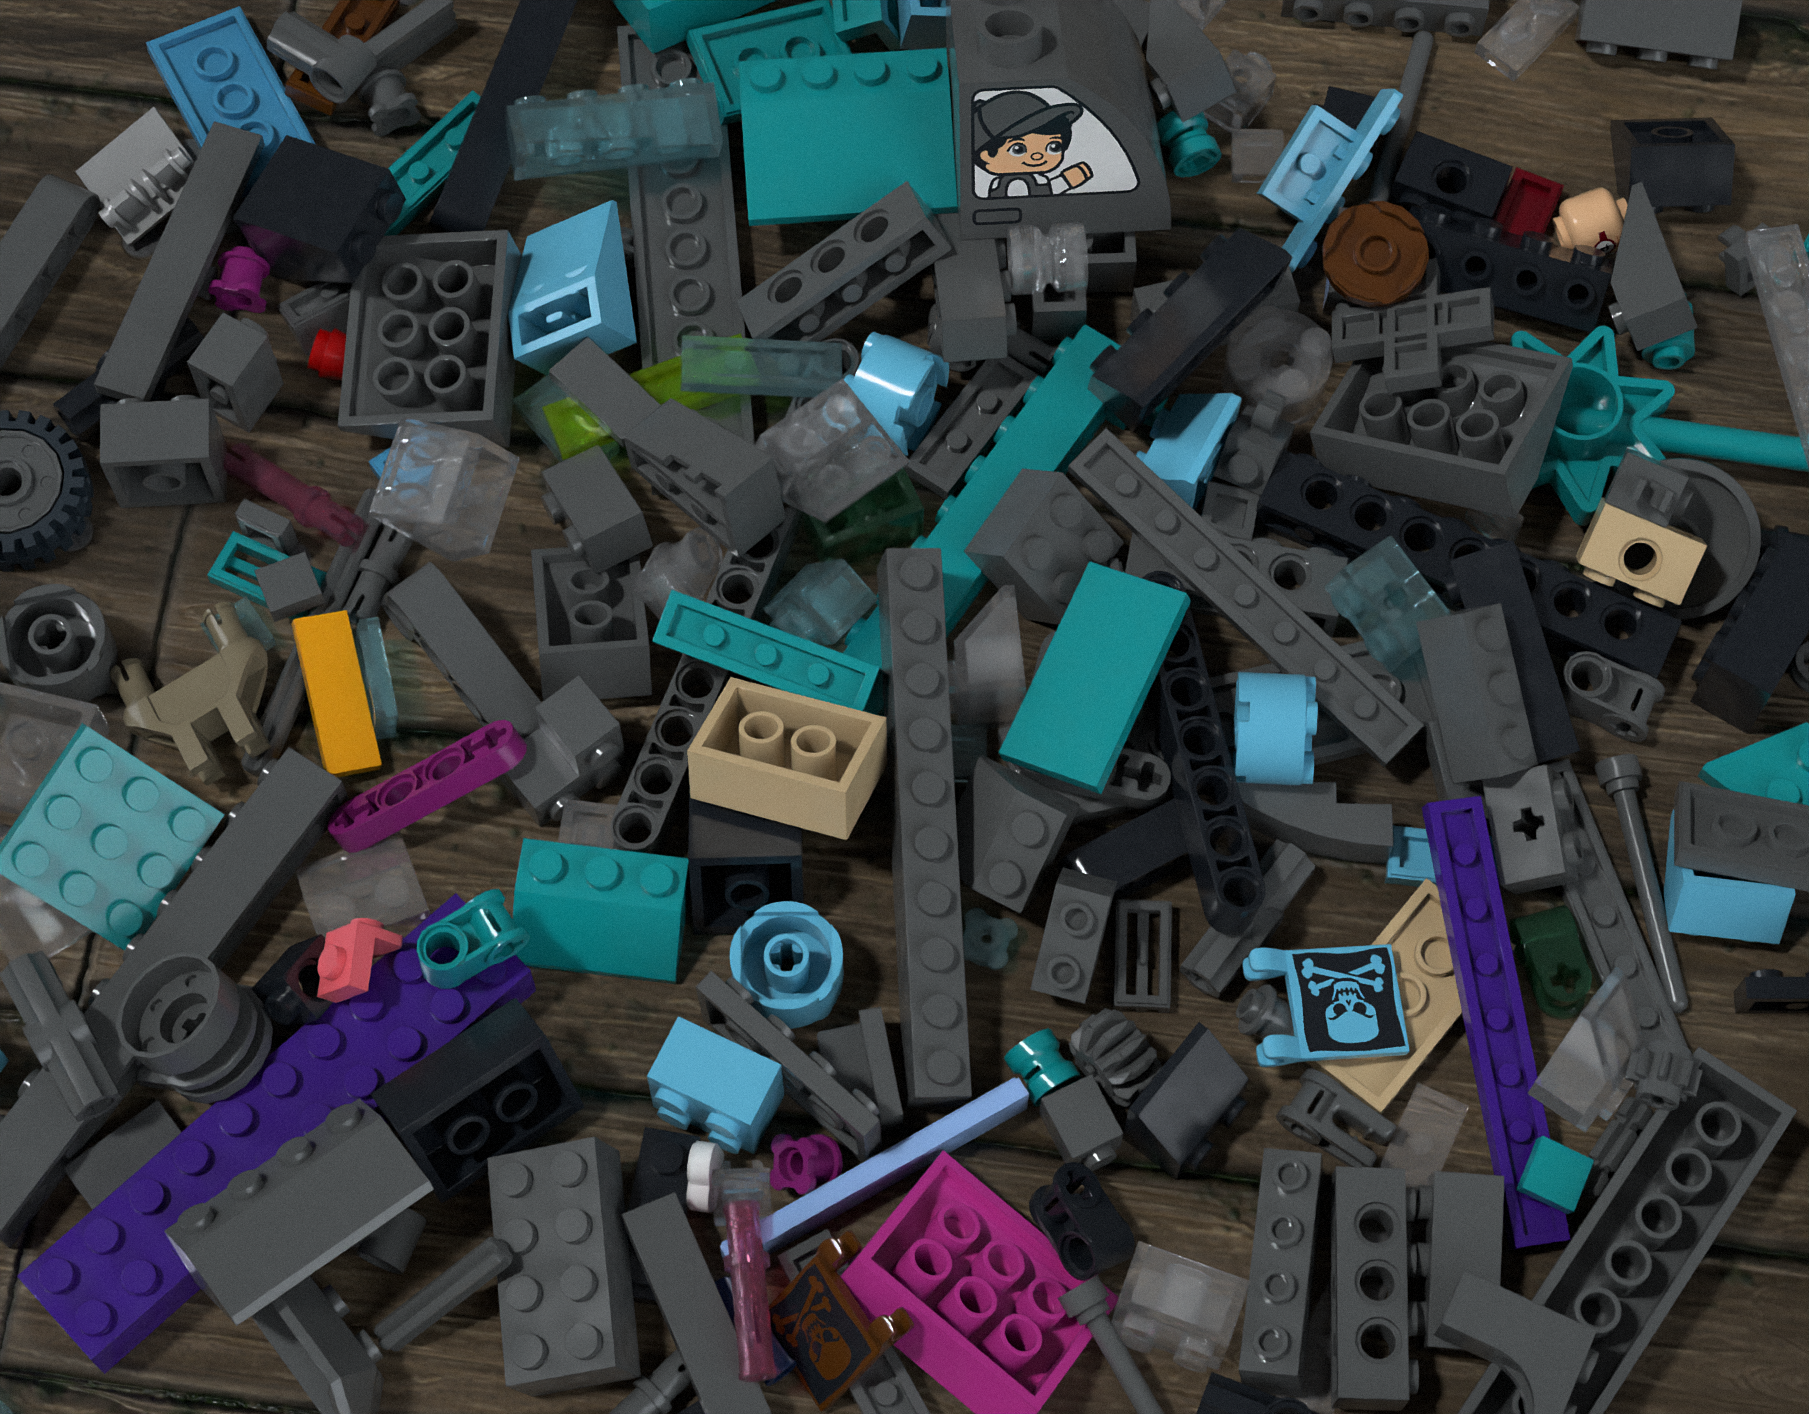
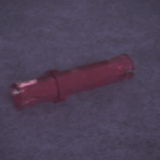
M238 443L231 448L235 453L242 456L241 461L227 453L224 460V470L227 473L236 476L294 513L295 520L304 527H316L343 547H348L356 541L345 533L347 529L357 536L361 535L364 527L363 518L332 501L331 495L318 485L310 487L253 451L245 443Z
M754 1200L735 1201L723 1206L729 1254L723 1258L724 1271L731 1275L734 1324L740 1370L738 1375L739 1380L743 1382L765 1381L777 1376L774 1366L771 1318L765 1269L770 1267V1255L768 1252L763 1251L759 1209H761L760 1202Z

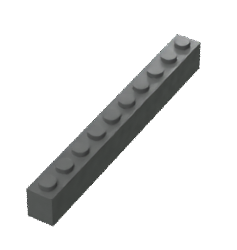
M886 548L877 566L884 716L887 723V775L904 1107H957L966 1102L972 1096L942 555L941 548Z
M290 747L287 748L279 760L274 758L268 762L258 778L257 789L246 803L243 801L239 802L231 810L224 824L225 831L213 846L207 845L197 854L191 865L190 871L192 874L179 890L173 889L164 897L157 910L158 918L145 935L140 933L131 940L124 951L122 958L124 962L111 979H103L89 997V1008L83 1015L98 1041V1045L95 1048L122 1099L117 1101L111 1110L99 1117L78 1122L69 1111L51 1072H46L42 1068L41 1070H33L25 1078L18 1091V1097L20 1098L6 1116L0 1115V1243L9 1249L67 1174L63 1167L83 1153L137 1081L138 1072L144 1064L121 1045L116 1029L119 1007L131 984L146 968L158 960L183 951L203 954L221 970L326 832L331 815L338 807L349 801L344 784L340 779Z

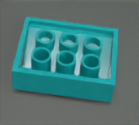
M947 48L739 61L749 226L852 220L906 181L909 182L934 214L958 213Z

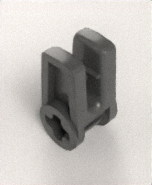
M1305 1069L1300 1077L1301 1088L1289 1106L1284 1105L1280 1108L1276 1115L1277 1121L1294 1136L1314 1144L1349 1167L1372 1168L1377 1158L1375 1152L1357 1141V1136L1352 1137L1338 1128L1332 1120H1340L1361 1133L1363 1139L1369 1138L1380 1145L1390 1140L1397 1128L1396 1125L1348 1093L1333 1078L1315 1069ZM1316 1099V1106L1311 1114H1308L1307 1109L1313 1100Z

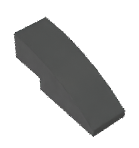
M1313 782V784L1301 785L1237 783L1250 828L1275 840L1278 839L1285 843H1292L1299 849L1313 854L1353 862L1387 864L1393 848L1392 804L1336 803V782Z

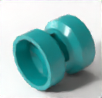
M1172 111L1157 123L1159 139L1162 145L1168 147L1171 151L1168 159L1176 176L1192 177L1199 175L1216 165L1221 158L1222 153L1215 138L1206 132L1209 124L1203 111L1185 122H1182Z
M1050 1028L1040 1030L1025 1038L1004 1056V1060L1012 1073L1022 1076L1026 1083V1090L1029 1093L1028 1098L1035 1107L1040 1106L1041 1098L1081 1079V1074L1074 1063L1064 1060L1060 1054V1042Z

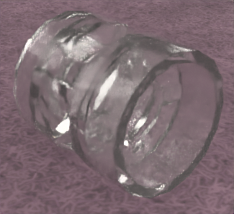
M1082 221L1053 223L1048 234H1042L1037 226L1032 225L1010 226L1007 228V258L1012 296L1042 293L1048 283H1051L1056 292L1087 290L1088 256L1085 229Z

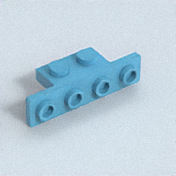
M1381 89L1356 130L1318 105H1311L1256 193L1298 221L1282 247L1293 257L1289 264L1291 273L1296 267L1301 269L1309 262L1318 244L1314 241V238L1324 222L1330 224L1336 218L1339 207H1343L1345 198L1341 195L1351 179L1357 180L1368 168L1373 158V154L1369 150L1379 134L1382 136L1386 135L1398 120L1401 110L1397 106L1403 98V94L1396 89Z

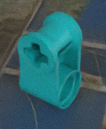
M491 889L477 895L459 910L429 925L421 932L417 940V954L422 974L431 985L440 989H450L459 986L491 965L512 957L529 942L530 935L524 927L518 928L504 907L505 896L500 889ZM442 947H451L459 952L457 958L447 964H437L430 960L432 953Z

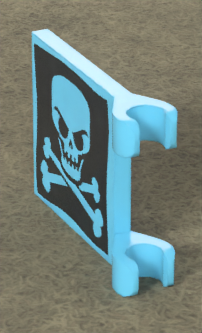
M1391 944L1299 950L1255 948L1243 960V973L1249 981H1259L1285 975L1294 1036L1280 1034L1265 1037L1263 1042L1256 1047L1257 1061L1261 1067H1276L1306 1061L1407 1055L1410 1052Z

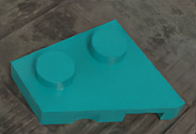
M1803 723L1707 762L1699 772L1698 777L1711 787L1809 806V723Z

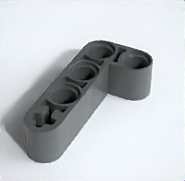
M428 562L384 595L381 604L392 623L407 640L412 641L415 639L482 727L498 720H507L512 723L523 739L539 728L535 707L541 701L434 564Z

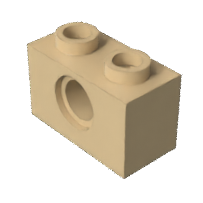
M1602 497L1578 549L1576 558L1579 564L1586 566L1583 572L1585 576L1613 587L1616 579L1636 587L1633 593L1635 597L1663 608L1666 600L1678 605L1681 604L1707 545L1700 537L1669 524L1666 528L1610 505ZM1635 543H1646L1653 548L1651 562L1640 569H1633L1625 565L1624 554L1626 550Z

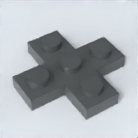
M1437 258L1428 260L1421 283L1407 298L1386 307L1367 308L1361 306L1332 311V352L1335 362L1340 363L1384 356V380L1388 394L1442 386L1441 348L1495 340L1494 302L1490 287L1440 294V270Z

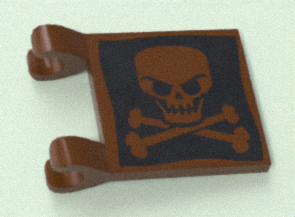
M852 1230L844 1232L838 1239L835 1237L825 1239L819 1245L816 1256L761 1313V1315L766 1314L769 1318L768 1328L791 1359H794L797 1363L793 1370L821 1412L829 1409L889 1347L914 1328L912 1319L903 1307L896 1309L890 1316L886 1314L881 1315L871 1323L838 1274L837 1270L847 1264L862 1250V1245Z

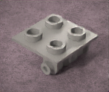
M153 107L75 172L87 189L99 196L100 207L102 208L99 211L101 218L109 227H115L127 245L131 247L173 212L195 161L158 110Z

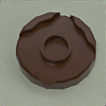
M1369 201V204H1361L1357 207L1354 205L1344 210L1329 226L1322 246L1323 270L1332 288L1347 301L1367 308L1386 307L1407 298L1421 283L1429 260L1427 240L1419 221L1403 207L1386 201Z

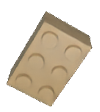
M730 677L687 750L690 798L847 840L887 766L886 717Z

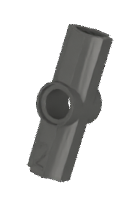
M1277 839L1259 862L1266 895L1251 925L1244 932L1236 935L1222 934L1210 926L1181 964L1180 972L1188 979L1192 986L1205 995L1209 994L1219 998L1223 991H1226L1227 986L1242 969V962L1249 956L1250 951L1255 948H1264L1285 916L1283 912L1314 873L1316 866L1308 859L1305 852L1292 843H1285ZM1227 895L1225 897L1230 904L1237 907H1245L1243 901L1234 895Z
M43 950L36 953H25L10 961L8 966L0 972V977L26 1024L22 1029L30 1046L45 1071L51 1072L69 1111L78 1122L90 1118L95 1119L108 1112L117 1101L122 1099V1096L95 1048L98 1045V1041L76 1001L74 999L70 1001L52 962Z

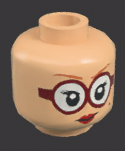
M1599 187L1564 200L1559 208L1560 216L1553 218L1554 228L1560 245L1573 250L1575 245L1591 246L1603 251L1605 257L1617 253L1628 206L1625 198L1614 200L1612 194L1606 188Z

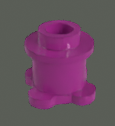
M237 246L232 248L231 251L223 252L218 258V266L221 268L220 279L212 280L208 288V292L216 297L215 305L220 309L228 311L237 309L248 310L253 313L264 312L267 302L260 298L259 295L262 280L270 273L268 262L256 255L255 251L249 247Z
M778 1134L772 1140L771 1149L774 1153V1165L769 1174V1180L775 1190H787L790 1187L795 1188L798 1194H808L841 1175L843 1167L842 1154L838 1144L832 1137L825 1134H817L793 1140L789 1134Z

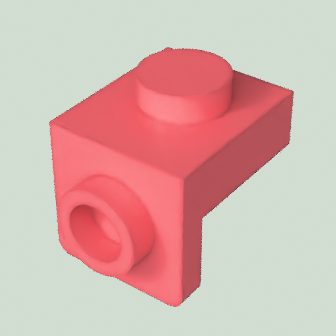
M369 918L352 919L350 924L327 932L324 950L319 957L317 966L320 976L317 997L338 1003L368 992L372 959L402 948L403 936L385 930L382 922Z

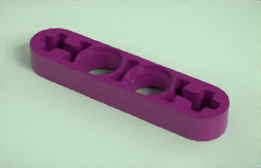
M498 720L492 722L347 801L331 815L327 828L344 851L355 853L364 850L511 770L523 759L527 751V744L510 721Z

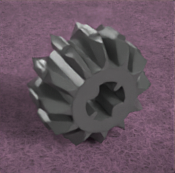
M1104 1008L1097 1015L1092 1014L1080 1023V1028L1071 1034L1070 1052L1075 1057V1065L1082 1070L1085 1077L1093 1075L1098 1087L1109 1103L1127 1107L1140 1096L1161 1070L1162 1065L1156 1058L1157 1051L1150 1046L1146 1040V1035L1137 1029L1134 1021L1127 1020L1120 1011Z

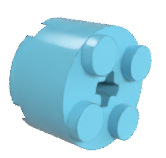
M872 332L864 343L861 353L862 361L855 376L848 374L842 381L838 391L837 403L845 406L843 429L853 436L900 455L909 456L908 449L915 451L929 434L936 421L942 403L935 401L934 396L937 384L947 388L949 363L943 362V357L892 336Z
M1238 672L1233 733L1235 734L1236 752H1233V769L1237 783L1313 784L1314 751H1312V735L1316 736L1318 704L1315 702V677H1308L1303 674Z
M793 901L771 903L755 911L754 915L742 927L740 926L733 936L730 947L732 978L738 981L751 994L754 999L751 1006L764 1018L767 1019L773 1014L790 1029L807 1026L829 1015L840 995L843 985V949L838 932L832 924L818 914L817 910L806 904ZM782 960H793V969L791 971H781Z

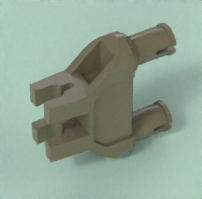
M221 602L214 605L221 619L217 620L210 608L202 616L205 626L208 627L219 649L218 654L158 691H154L142 661L137 658L121 661L128 675L124 676L117 664L111 669L109 675L126 706L123 714V723L126 729L147 741L179 750L189 771L194 775L198 773L206 786L211 785L226 775L212 747L211 741L227 731H230L237 745L240 747L244 745L248 755L252 758L271 748L256 716L267 677V652L260 640L248 636L237 615V610L231 602Z

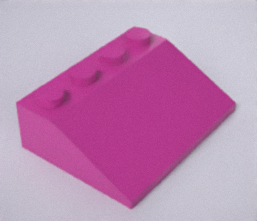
M944 1150L840 1275L871 1323L881 1315L886 1314L890 1316L900 1307L906 1310L914 1323V1328L893 1345L975 1414H1037L1093 1337L1086 1324L1080 1326L1075 1316L1069 1319L1058 1300L1060 1296L1089 1279L1083 1281L1072 1277L1065 1270L1059 1255L1042 1232ZM1104 1285L1109 1294L1105 1298L1110 1307L1105 1312L1109 1315L1120 1298Z

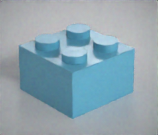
M679 1016L647 1075L653 1107L659 1109L657 1112L658 1117L670 1125L683 1130H687L689 1124L708 1132L710 1133L708 1136L710 1142L718 1143L721 1149L734 1154H738L740 1148L755 1154L784 1097L781 1064Z

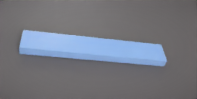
M1014 1077L721 1242L722 1260L731 1276L931 1164L943 1150L948 1154L1027 1109L1029 1093L1019 1077L1017 1079Z

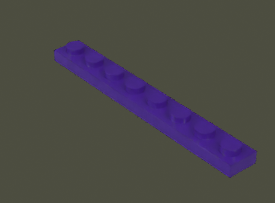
M1481 796L1430 802L1422 807V813L1494 1175L1504 1176L1503 1222L1509 1251L1566 1242L1571 1240L1566 1214L1516 1190L1536 1139L1541 1136L1550 1139L1482 799Z

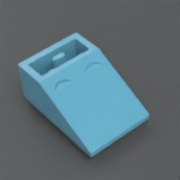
M614 200L527 236L508 309L514 359L550 377L549 369L587 337L607 355L637 343L617 202Z

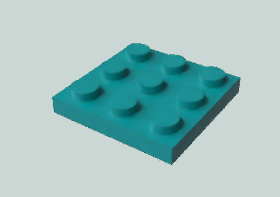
M82 723L1 842L0 874L125 951L135 936L140 933L145 935L157 917L160 903L171 890L176 889L192 865L195 857L202 850L225 814Z

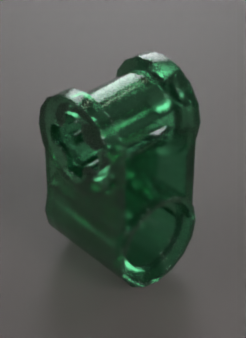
M1561 905L1511 919L1509 927L1512 943L1516 946L1514 950L1518 960L1525 969L1540 1010L1547 1016L1558 1020L1569 1019L1577 1015L1584 1005L1586 994L1590 990L1592 975L1579 942L1575 921L1568 907ZM1560 980L1562 986L1553 987L1554 981ZM1573 987L1572 993H1566L1564 988Z

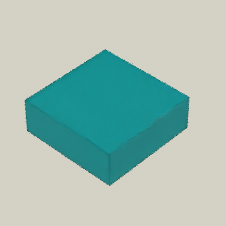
M1541 1136L1535 1141L1516 1190L1567 1215L1571 1214L1576 1209L1594 1160L1545 1136Z

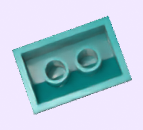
M523 838L514 889L513 921L518 928L524 927L527 930L530 940L515 955L526 966L676 985L691 892L688 858Z

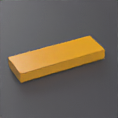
M347 610L293 619L291 625L323 769L335 777L380 770L382 763Z

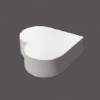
M696 1141L691 1146L687 1164L688 1187L686 1197L687 1207L690 1210L707 1213L713 1211L724 1159V1152L718 1143Z

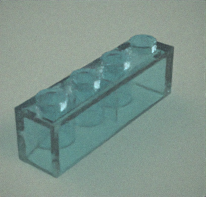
M684 78L671 82L668 88L649 90V86L646 84H631L619 88L618 93L598 95L595 90H579L569 93L566 96L567 99L546 101L544 96L538 95L519 98L515 101V105L506 106L505 117L514 181L719 157L723 140L714 82L700 84V80L697 78Z

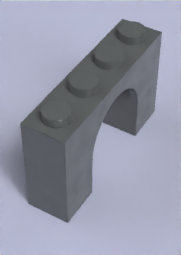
M1466 1270L1463 1271L1457 1280L1434 1333V1336L1484 1358L1501 1368L1518 1388L1525 1414H1575L1577 1406L1568 1402L1576 1381L1586 1385L1599 1356L1598 1351L1590 1348L1597 1330Z

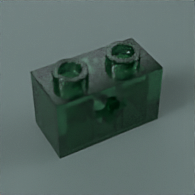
M902 463L803 503L804 530L826 574L923 534L924 507Z

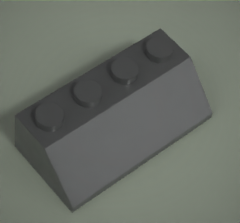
M359 1098L353 1103L341 1105L331 1111L326 1117L325 1122L306 1135L295 1137L285 1142L278 1149L275 1156L256 1169L247 1170L235 1176L225 1190L206 1203L196 1204L185 1210L179 1216L177 1222L164 1230L195 1283L238 1326L434 1189L428 1178L383 1118Z

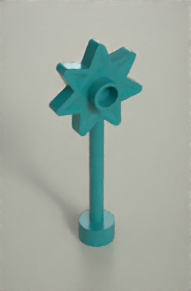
M1598 326L1567 356L1572 358L1573 368L1538 479L1533 488L1550 483L1573 521L1578 525L1586 526L1591 523L1600 503L1606 480H1613L1627 448L1658 461L1666 459L1661 453L1662 451L1809 472V438L1660 418L1659 416L1667 410L1675 393L1673 384L1666 380L1619 376L1614 332L1608 326ZM1526 331L1515 332L1509 343V346L1563 356Z

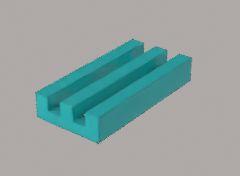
M233 531L207 574L208 579L212 584L268 608L261 587L230 574L225 569L229 568L258 581L254 570L261 567L235 557L234 554L237 550L267 564H273L290 556ZM311 566L320 588L327 573ZM309 609L288 618L293 620L307 617Z

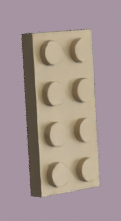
M1427 878L1372 943V945L1391 944L1410 1052L1407 1055L1306 1061L1315 1070L1333 1078L1348 1093L1380 1115L1462 1015L1438 888ZM1511 943L1513 952L1516 946L1513 943Z

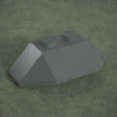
M308 1276L251 1316L321 1414H378L384 1378L375 1363L381 1360L383 1355L364 1329L354 1336L341 1318L350 1313V1310L331 1284L320 1290L311 1276Z

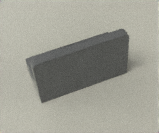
M881 1006L860 1010V1023L818 1032L817 1040L820 1055L832 1065L838 1074L834 1080L849 1093L856 1088L872 1100L880 1111L876 1117L880 1120L881 1133L904 1129L903 1112Z

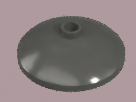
M1663 459L1659 461L1688 473L1689 479L1685 486L1694 490L1681 520L1671 516L1668 524L1684 527L1688 533L1702 538L1707 545L1681 604L1678 605L1666 600L1663 608L1670 613L1671 617L1678 620L1697 618L1725 606L1748 583L1760 554V523L1756 509L1747 492L1732 476L1722 469L1695 459ZM1646 543L1631 545L1624 554V564L1633 569L1647 566L1653 558V548ZM1616 579L1613 587L1622 596L1641 604L1647 603L1633 595L1636 587Z

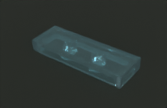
M682 335L681 391L837 399L838 391L842 384V343Z

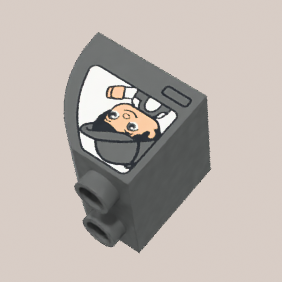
M946 0V48L961 240L1170 230V197L1152 93L1148 83L1149 76L1145 57L1137 35L1113 0Z

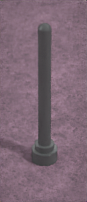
M1419 31L1413 38L1399 92L1403 94V98L1397 106L1401 113L1395 125L1386 134L1369 197L1363 200L1361 204H1369V201L1389 202L1433 45V36L1428 31Z
M1635 754L1609 757L1595 764L1599 786L1607 791L1609 798H1614L1658 976L1673 1013H1681L1688 1006V998L1672 935L1668 930L1666 911L1636 797V792L1640 790L1639 781L1643 779L1639 759Z
M1094 1276L1060 1296L1058 1300L1069 1319L1075 1316L1080 1326L1083 1324L1087 1325L1137 1414H1164L1105 1312L1110 1309L1105 1300L1109 1294L1099 1276Z

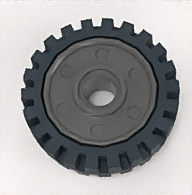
M9 410L0 411V569L2 572H14L15 564L20 563L25 571L36 568L34 559L42 557L46 564L56 559L53 550L57 547L66 552L74 544L71 538L73 533L81 536L86 528L83 517L91 516L93 506L90 498L94 497V489L86 461L66 430L60 425L55 427L51 419L42 415L35 420L31 412L19 410L17 418H13ZM21 485L20 489L13 495L1 496L8 487Z

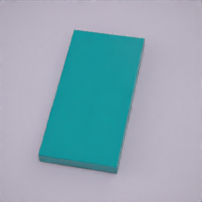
M1089 561L998 752L1004 761L1101 794L1190 605L1191 600L1188 594Z

